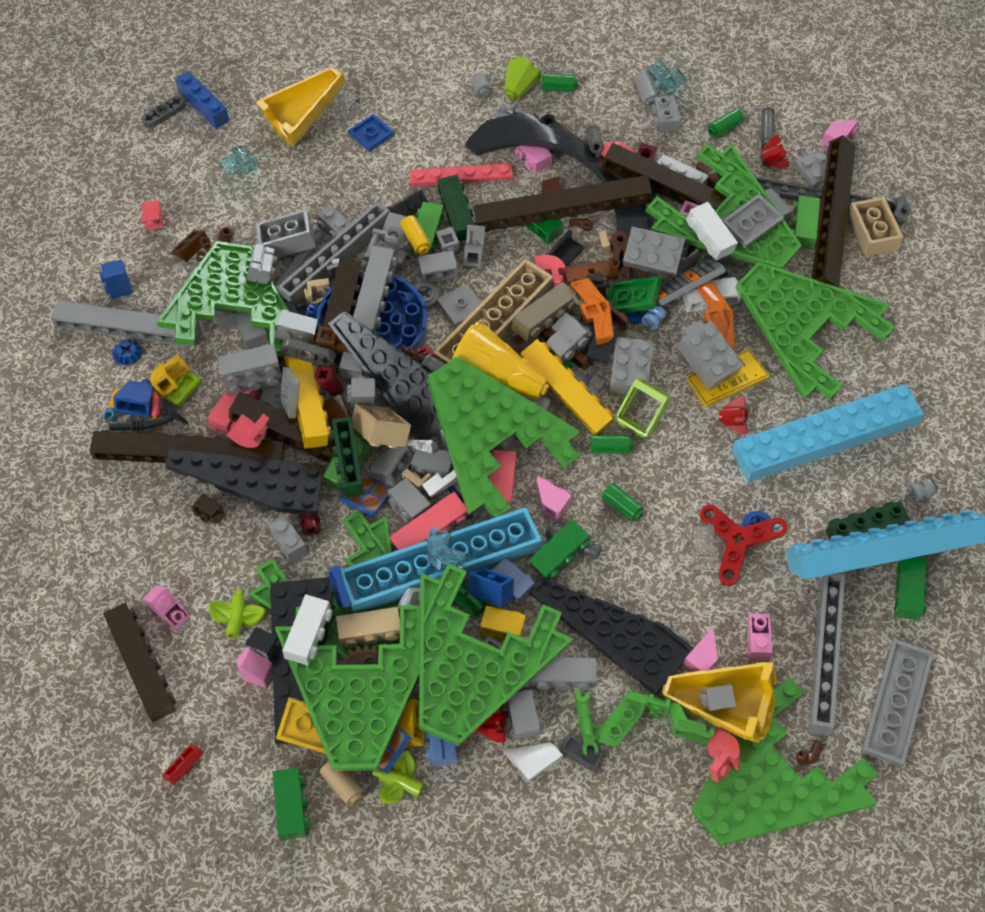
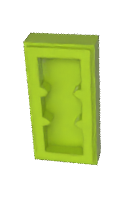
M188 371L177 381L178 387L167 394L164 400L179 409L203 383L202 379Z

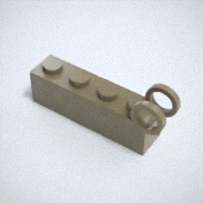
M561 282L513 316L511 330L525 341H529L533 337L536 338L545 328L548 329L556 320H559L569 311L575 315L583 316L581 311L574 309V305L585 304V302L576 298L577 292Z

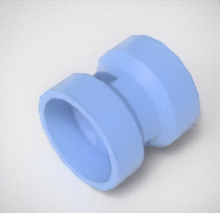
M655 305V308L648 310V313L642 317L641 321L646 327L649 323L653 324L650 329L656 330L660 325V321H663L666 317V312L659 305Z

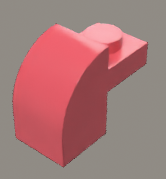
M159 200L141 202L143 212L141 220L145 225V230L163 228L161 202Z
M553 255L534 256V264L554 276L553 288L561 282L564 283L565 265L562 260Z
M263 413L254 423L242 414L226 436L243 447H257L267 434L266 429L268 426L265 424L269 417Z
M719 728L707 743L709 756L716 759L710 766L711 779L717 783L723 777L728 776L731 768L739 771L741 767V753L738 741L734 736Z

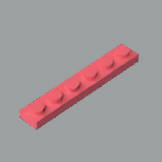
M511 163L410 170L411 187L438 185L437 179L458 175L459 181L463 183L513 179Z

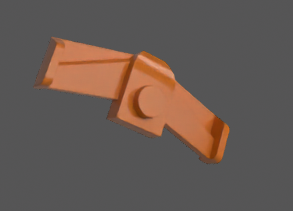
M589 278L571 282V287L585 302V304L580 305L585 322H593L596 345L609 342L614 337L611 307L608 300L602 296Z
M714 281L698 286L696 290H698L709 310H704L703 312L705 322L712 321L730 347L735 349L732 308L729 307Z

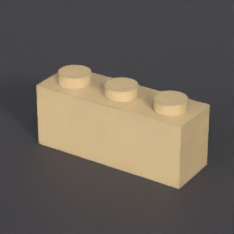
M398 607L336 616L341 647L353 648L358 644L372 645L378 641H395L400 638Z

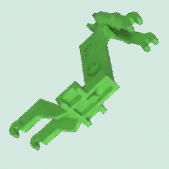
M578 689L575 694L574 705L578 709V723L581 727L584 756H587L586 748L589 746L594 748L595 755L598 754V745L595 742L617 748L640 719L643 709L655 718L668 715L672 735L696 741L703 745L707 744L714 735L713 728L707 733L705 724L687 719L680 704L670 702V699L664 701L654 698L653 694L647 696L629 690L604 724L593 726L589 707L590 692H586L585 696L581 697V690Z

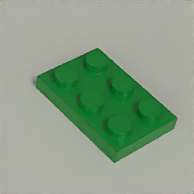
M659 276L611 283L606 300L612 303L620 313L652 310L655 308L662 280Z

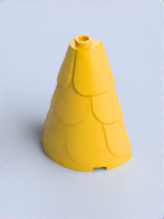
M331 67L261 98L256 104L281 138L288 145L294 146L301 140L315 120L320 117L325 108L329 107L344 86L345 77L341 71L337 72Z
M479 321L476 322V325L472 324L466 331L452 359L459 357L529 400H539L542 395L545 396L549 389L548 381L525 358L522 359L488 326Z
M760 662L669 676L667 683L663 685L662 696L665 700L670 699V702L680 704L683 711L696 718L700 717L718 728L721 727L745 740L760 743V739L764 740L769 731L775 708L776 695H773L774 689L772 686L776 685L774 663ZM724 684L732 685L735 707L709 711L704 710V707L700 706L698 694L701 693V688Z

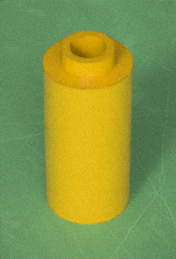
M410 215L402 219L400 226L414 252L421 255L426 254L431 244L416 217Z

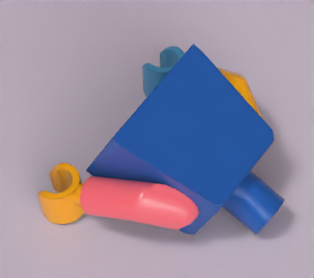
M143 379L141 382L128 381L123 387L114 390L108 405L110 408L104 411L103 417L107 421L108 417L111 416L110 421L112 423L117 420L114 412L148 418L151 415L152 418L150 420L157 419L161 412L159 394L155 392V388L148 379Z

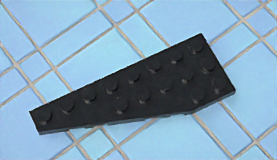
M345 311L328 323L370 378H375V385L397 414L411 425L410 431L417 440H429L442 429L427 382V377L432 373Z
M169 449L166 460V469L186 477L188 475L192 476L201 483H210L215 485V488L240 498L246 497L260 506L261 504L269 506L273 511L312 516L317 514L324 465Z
M330 577L270 583L272 634L277 636L275 627L293 626L296 618V607L301 606L306 594L329 601L332 616L330 621L325 623L323 639L317 643V645H325L329 636L330 625H332L334 619ZM278 636L277 641L272 647L275 744L282 745L291 744L276 739L289 697L305 701L289 662L284 658L283 648Z
M542 577L529 592L542 605L562 612L560 619L654 695H657L663 688V685L667 683L668 677L673 676L684 664L685 658L694 649V647L663 623L645 619V616L640 614H632L625 611L624 608L601 599H593L580 591L575 592L567 589L564 585Z

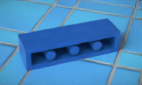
M189 71L175 78L178 92L215 129L230 121L227 108Z

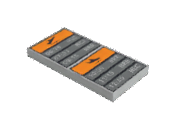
M711 257L676 276V278L661 284L656 302L663 306L723 274L726 270L722 264Z

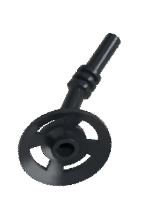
M160 398V403L165 410L164 417L146 422L143 420L140 422L136 420L135 422L133 420L131 423H109V430H132V432H135V430L139 432L141 430L143 432L145 429L168 424L173 420L186 425L189 422L163 398Z

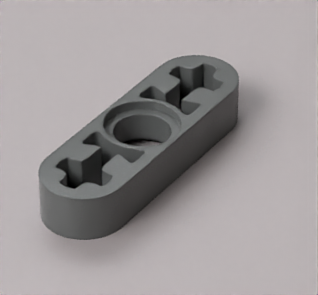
M173 96L142 116L143 125L146 128H154L185 108L183 97ZM161 111H168L166 114H160Z
M290 338L284 339L280 348L281 353L285 356L322 366H332L336 358L335 352L331 349Z

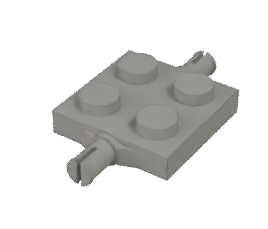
M800 148L798 153L802 158L795 160L793 166L811 187L823 186L827 155L823 151L808 154L804 148Z

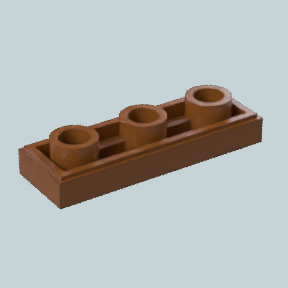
M609 261L565 267V279L568 286L571 285L574 278L578 280L586 279L587 275L599 271L606 279H614L619 277V269H611ZM616 261L611 262L613 266H617Z

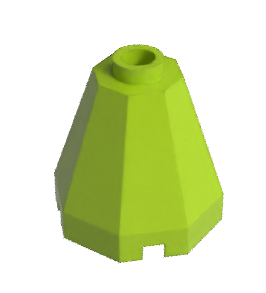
M516 56L515 59L511 57L508 63L504 87L506 96L509 99H520L541 79V69L539 67L535 69L532 61L520 56Z

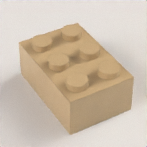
M885 197L851 203L847 218L865 257L899 250L903 235Z
M355 403L352 416L353 427L370 445L376 447L387 445L393 449L406 447L411 427L407 421L389 407Z

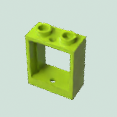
M636 378L614 418L619 421L618 424L620 426L633 429L635 435L641 438L650 437L673 397L642 378ZM640 390L661 402L648 428L626 416Z

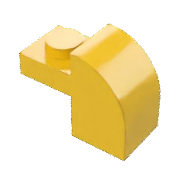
M177 354L165 364L163 362L160 363L151 373L150 381L160 395L165 397L178 387L176 380L191 369L183 358Z

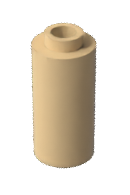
M329 761L320 769L319 773L347 805L351 803L355 805L362 799L363 789L347 771H333Z

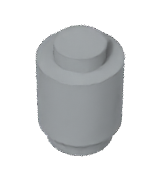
M483 73L473 75L471 83L477 96H489L492 92V87L487 77Z

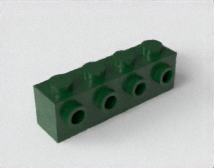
M352 418L332 420L333 429L330 434L332 441L336 443V446H333V453L335 458L338 457L339 462L335 463L337 475H341V480H338L340 492L344 491L345 498L365 495Z
M901 501L895 503L888 502L882 507H871L865 512L859 514L852 513L843 519L835 518L828 523L825 532L830 540L835 535L845 537L850 536L849 533L851 532L865 533L871 528L885 529L887 525L891 524L905 525V522L911 521Z

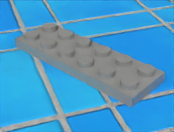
M897 639L892 640L861 749L862 753L900 767L905 765L934 652Z

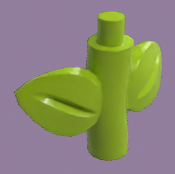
M236 590L235 596L231 598V604L220 600L210 602L208 605L210 615L216 622L228 623L225 633L227 638H239L243 624L246 626L257 625L262 621L267 611L259 605L245 606L246 599L243 597L244 591Z
M408 749L403 750L392 767L393 770L391 769L388 774L379 768L373 771L372 775L378 777L379 782L385 783L379 792V798L385 804L393 805L399 803L403 799L405 791L420 797L424 788L423 782L412 777L416 771V763Z

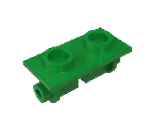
M463 583L461 584L454 602L473 619H476L485 610L486 606L489 605L470 595L469 588Z

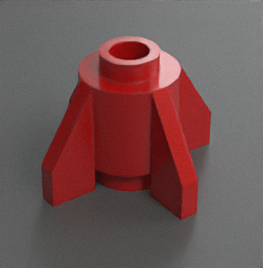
M777 134L772 136L761 150L760 158L762 163L767 164L768 167L785 169L790 165L787 158L783 159L787 157V152L784 150L783 145H777L781 143Z
M745 396L736 397L719 411V421L738 434H748L747 424H743L747 423L750 409L742 408L746 406Z
M500 708L476 732L497 743H505L506 738L503 730L505 720L509 716L508 711H501Z

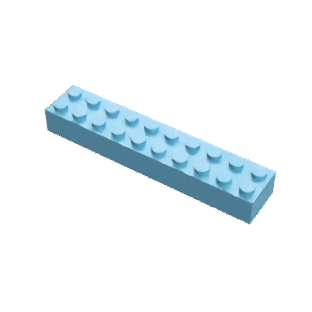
M903 384L736 440L732 453L749 483L919 425L924 412L907 384Z
M525 507L341 569L351 606H349L352 614L361 613L400 600L407 589L420 588L422 573L440 581L447 564L467 571L466 576H469V573L481 566L487 569L497 566L504 558L513 561L536 553L541 547V537Z
M961 510L960 514L946 513L942 514L940 518L926 517L924 521L920 522L915 520L906 521L905 525L891 524L887 525L885 529L871 528L868 529V532L849 533L850 536L845 537L835 535L830 540L825 541L824 539H815L810 544L795 543L793 547L786 548L789 572L803 579H810L985 543V516L983 513H974L972 510Z

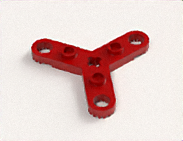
M706 505L700 511L701 521L727 543L718 574L723 585L733 586L738 582L747 548L782 538L787 534V524L782 518H772L740 527L714 505ZM708 511H712L715 513V517L707 519L705 514ZM779 524L783 526V529L780 532H774L771 529L772 526ZM741 536L743 541L736 543L734 538ZM726 571H732L735 574L730 580L725 579L723 575Z

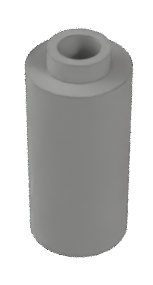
M640 72L634 77V82L644 106L651 107L654 104V97L659 96L648 72Z

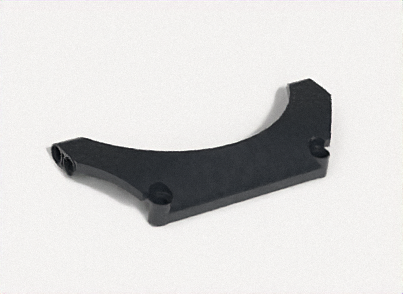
M515 114L487 120L468 138L465 147L476 156L508 147L531 146L547 148L564 153L584 164L602 183L624 179L602 169L601 165L605 157L600 153L595 154L591 152L587 143L557 122L551 114L544 115L540 120L536 114ZM651 191L653 201L656 198L655 192ZM650 203L614 209L617 231H623L629 237L632 227L651 230L652 216L646 212V208ZM618 237L617 241L622 242L623 238ZM622 250L619 255V267L623 268L625 255Z

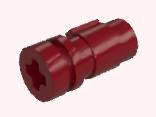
M328 366L319 367L314 374V378L319 385L332 397L343 394L344 388L332 369Z
M318 508L316 516L300 514L302 534L311 536L321 532Z

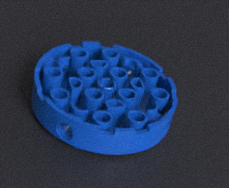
M363 274L362 280H361V281L358 280V282H357V284L360 285L359 293H360V290H361V286H362V282H363V279H364V275H365V274ZM398 276L393 277L392 282L388 283L389 294L387 298H384L385 310L384 313H380L381 325L380 328H376V332L386 341L398 347L399 350H401L402 345H405L406 350L412 345L413 351H415L418 347H423L427 337L428 327L425 303L414 286ZM333 286L325 293L320 306H318L316 319H318L317 330H319V326L323 327ZM358 293V296H357V295H354V299L357 300V301H358L359 293ZM351 310L350 315L354 316L355 310ZM340 357L339 362L336 363L338 366H340L342 357Z

